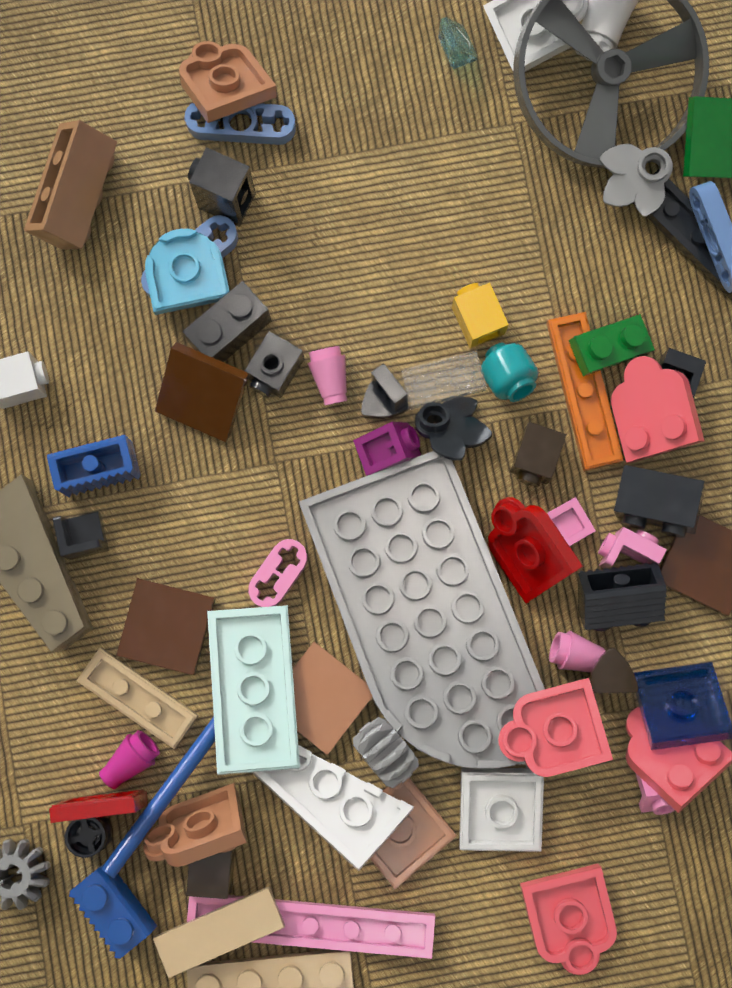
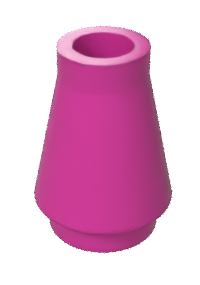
M137 730L133 735H126L106 766L99 771V775L108 787L115 790L122 783L153 766L155 758L160 754V751L155 742L146 733Z

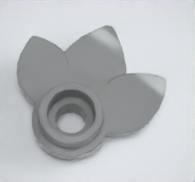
M620 144L608 149L600 156V162L613 174L604 189L603 202L605 204L622 207L635 202L637 210L643 217L652 214L661 206L665 198L664 183L669 179L673 169L671 157L666 151L656 147L647 148L642 151L632 144ZM649 162H654L659 166V172L654 175L649 174L645 169V165Z

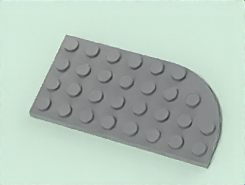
M432 451L299 501L368 688L377 707L388 723L391 724L402 738L419 751L448 764L465 768L497 769L523 763L512 761L501 752L498 742L499 734L504 725L513 721V709L517 701L526 694L545 690L453 461Z

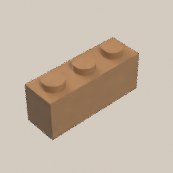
M81 120L59 123L24 231L62 250L82 249L91 234L90 224L95 209L103 197L102 187L106 175L114 164L113 154L117 141Z

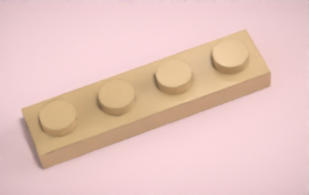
M324 950L205 962L187 970L188 988H354L351 951Z

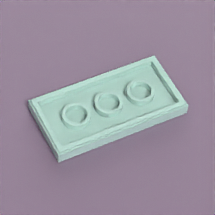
M288 605L207 611L217 775L299 769Z

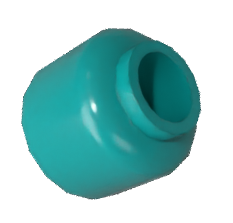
M498 343L488 349L480 372L494 395L498 399L510 400V402H517L529 396L536 388L535 382L539 371L524 347L516 343Z

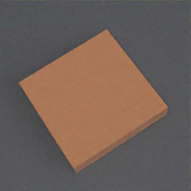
M313 642L293 668L297 732L328 755L371 700L372 694L364 680L316 642Z
M410 778L394 788L387 786L383 790L388 795L398 800H403L414 806V808L370 858L394 889L399 887L457 837L456 833Z

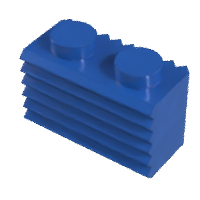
M126 435L47 454L54 489L69 498L72 493L77 496L80 491L85 494L87 489L93 491L96 487L100 490L102 486L108 488L110 483L115 486L117 482L123 484L125 479L131 482L133 478L138 480L141 476L134 445Z
M100 866L70 890L69 897L75 898L74 904H80L79 911H85L84 917L90 918L89 924L95 925L94 931H100L99 938H105V944L110 945V951L115 952V958L121 959L148 937L157 925L118 874L115 878H112Z

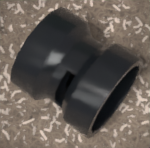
M106 816L73 820L66 828L64 835L65 844L68 850L77 857H92L104 850L111 842L113 836L112 824Z

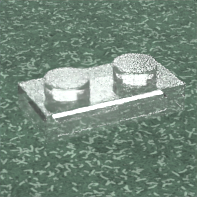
M477 351L401 369V376L405 391L408 394L410 410L420 408L428 403H439L483 392L487 389Z

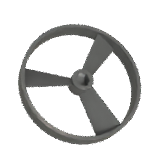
M541 0L530 13L521 30L513 64V78L517 100L523 116L536 136L552 151L569 161L587 167L605 168L599 159L605 151L615 147L620 83L629 77L630 73L694 59L695 77L691 97H704L709 77L708 45L702 24L688 0H667L678 13L683 23L626 53L620 49H610L603 52L562 0ZM535 22L593 62L591 76L596 86L574 151L563 145L545 128L529 98L525 80V54L529 36ZM688 105L676 127L662 142L655 146L656 148L666 150L684 134L687 129Z

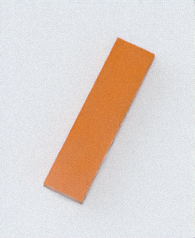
M586 312L548 320L546 324L583 471L622 463L624 460L601 371L583 377L569 344V340L574 336L591 331Z

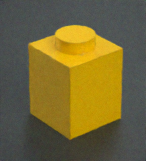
M472 283L457 291L458 296L453 299L452 310L470 349L505 335L509 324L490 283L479 286L478 283Z

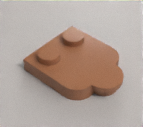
M200 42L192 48L189 58L184 60L179 67L181 86L207 123L277 97L275 83L246 47L239 44H227L220 47L215 42Z
M233 783L180 802L165 810L159 818V825L151 828L144 837L143 851L147 859L151 861L166 860L170 866L180 867L218 853L229 852L237 846L247 843L240 796L235 784Z

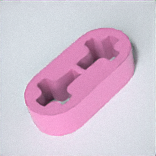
M293 539L279 542L251 579L248 593L256 605L260 607L277 606L301 575L307 565L308 555L300 542ZM293 547L298 549L296 556L300 560L297 566L289 564L283 573L277 571L283 563V559L279 555L283 549L289 552ZM274 574L277 575L279 579L273 587L277 592L274 599L266 597L263 601L260 600L258 597L261 592L256 588L260 582L267 584Z

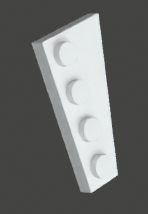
M298 745L299 769L252 772L358 871L414 808V806L403 800H398L388 795L373 784L366 783L347 773L345 769L315 756L311 751Z

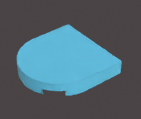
M176 229L165 233L153 246L149 255H147L145 273L155 315L215 303L230 292L223 258L218 246L207 236L193 229Z

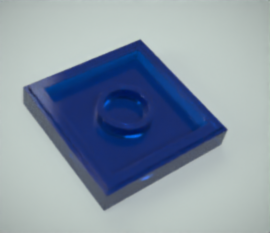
M712 662L634 673L638 685L636 696L651 750L732 739V723Z

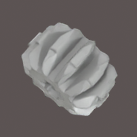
M377 717L372 722H368L359 729L360 732L353 738V746L388 787L394 788L398 784L404 783L419 767L418 759L391 724L383 718Z
M7 839L3 841L2 849L0 848V908L3 910L10 908L13 902L18 910L26 908L28 899L36 902L42 897L38 887H46L50 883V879L47 876L41 875L40 872L50 868L51 863L49 861L38 862L37 858L43 853V848L37 847L29 853L30 842L28 839L20 840L17 847L12 839ZM14 866L19 868L16 872L17 874L22 873V879L17 882L11 880L14 876L13 874H8V869Z

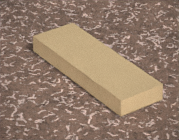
M103 648L98 649L77 679L78 683L173 749L179 746L199 716Z
M270 886L160 933L154 936L153 941L168 978H171L284 928L285 923Z

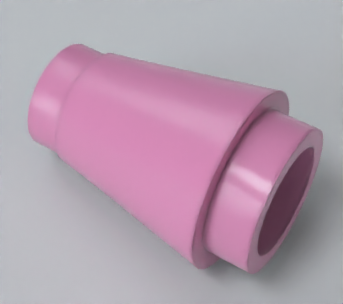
M335 346L310 352L311 362L307 364L324 400V405L347 401L345 355H341L340 347Z
M572 631L567 633L558 632L551 644L549 661L557 664L558 669L591 672L598 659L606 650Z

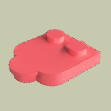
M640 356L631 360L624 371V382L615 388L611 397V406L626 463H634L705 441L687 377L676 370L662 369L661 365L651 357Z
M589 678L524 695L515 704L513 721L504 725L499 734L498 742L501 752L512 761H525L529 770L541 777H550L613 760Z
M640 706L633 709L627 717L626 730L631 737L626 750L627 764L678 813L732 764V751L683 709L667 708L660 712L653 707Z
M597 863L520 883L534 944L540 956L550 963H561L568 972L575 975H584L591 972L599 962L600 953L608 950L614 944L617 936L616 924L601 866Z

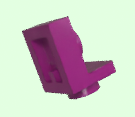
M392 421L353 440L366 476L421 456L419 436L415 429L407 422Z

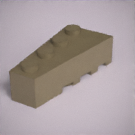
M21 474L0 490V583L49 650L62 653L90 632L93 626L75 582L72 581L65 563L66 560L60 556L58 544L50 527V521L37 496L38 492L34 482Z

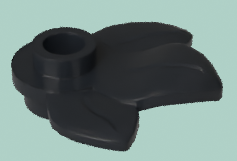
M458 396L451 397L442 404L431 402L422 406L415 417L416 431L424 438L430 440V445L434 452L449 460H463L465 448L479 447L492 437V431L484 423L473 417L477 408V400L473 398Z

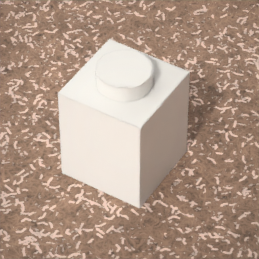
M28 351L0 359L1 409L47 397L44 384L49 383V376L43 361L38 362Z

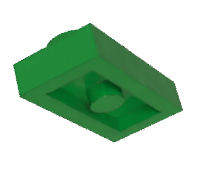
M641 314L582 333L569 340L583 377L627 362L636 357L647 355L655 350Z

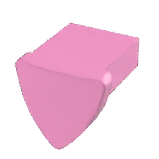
M576 497L547 513L569 546L596 531Z

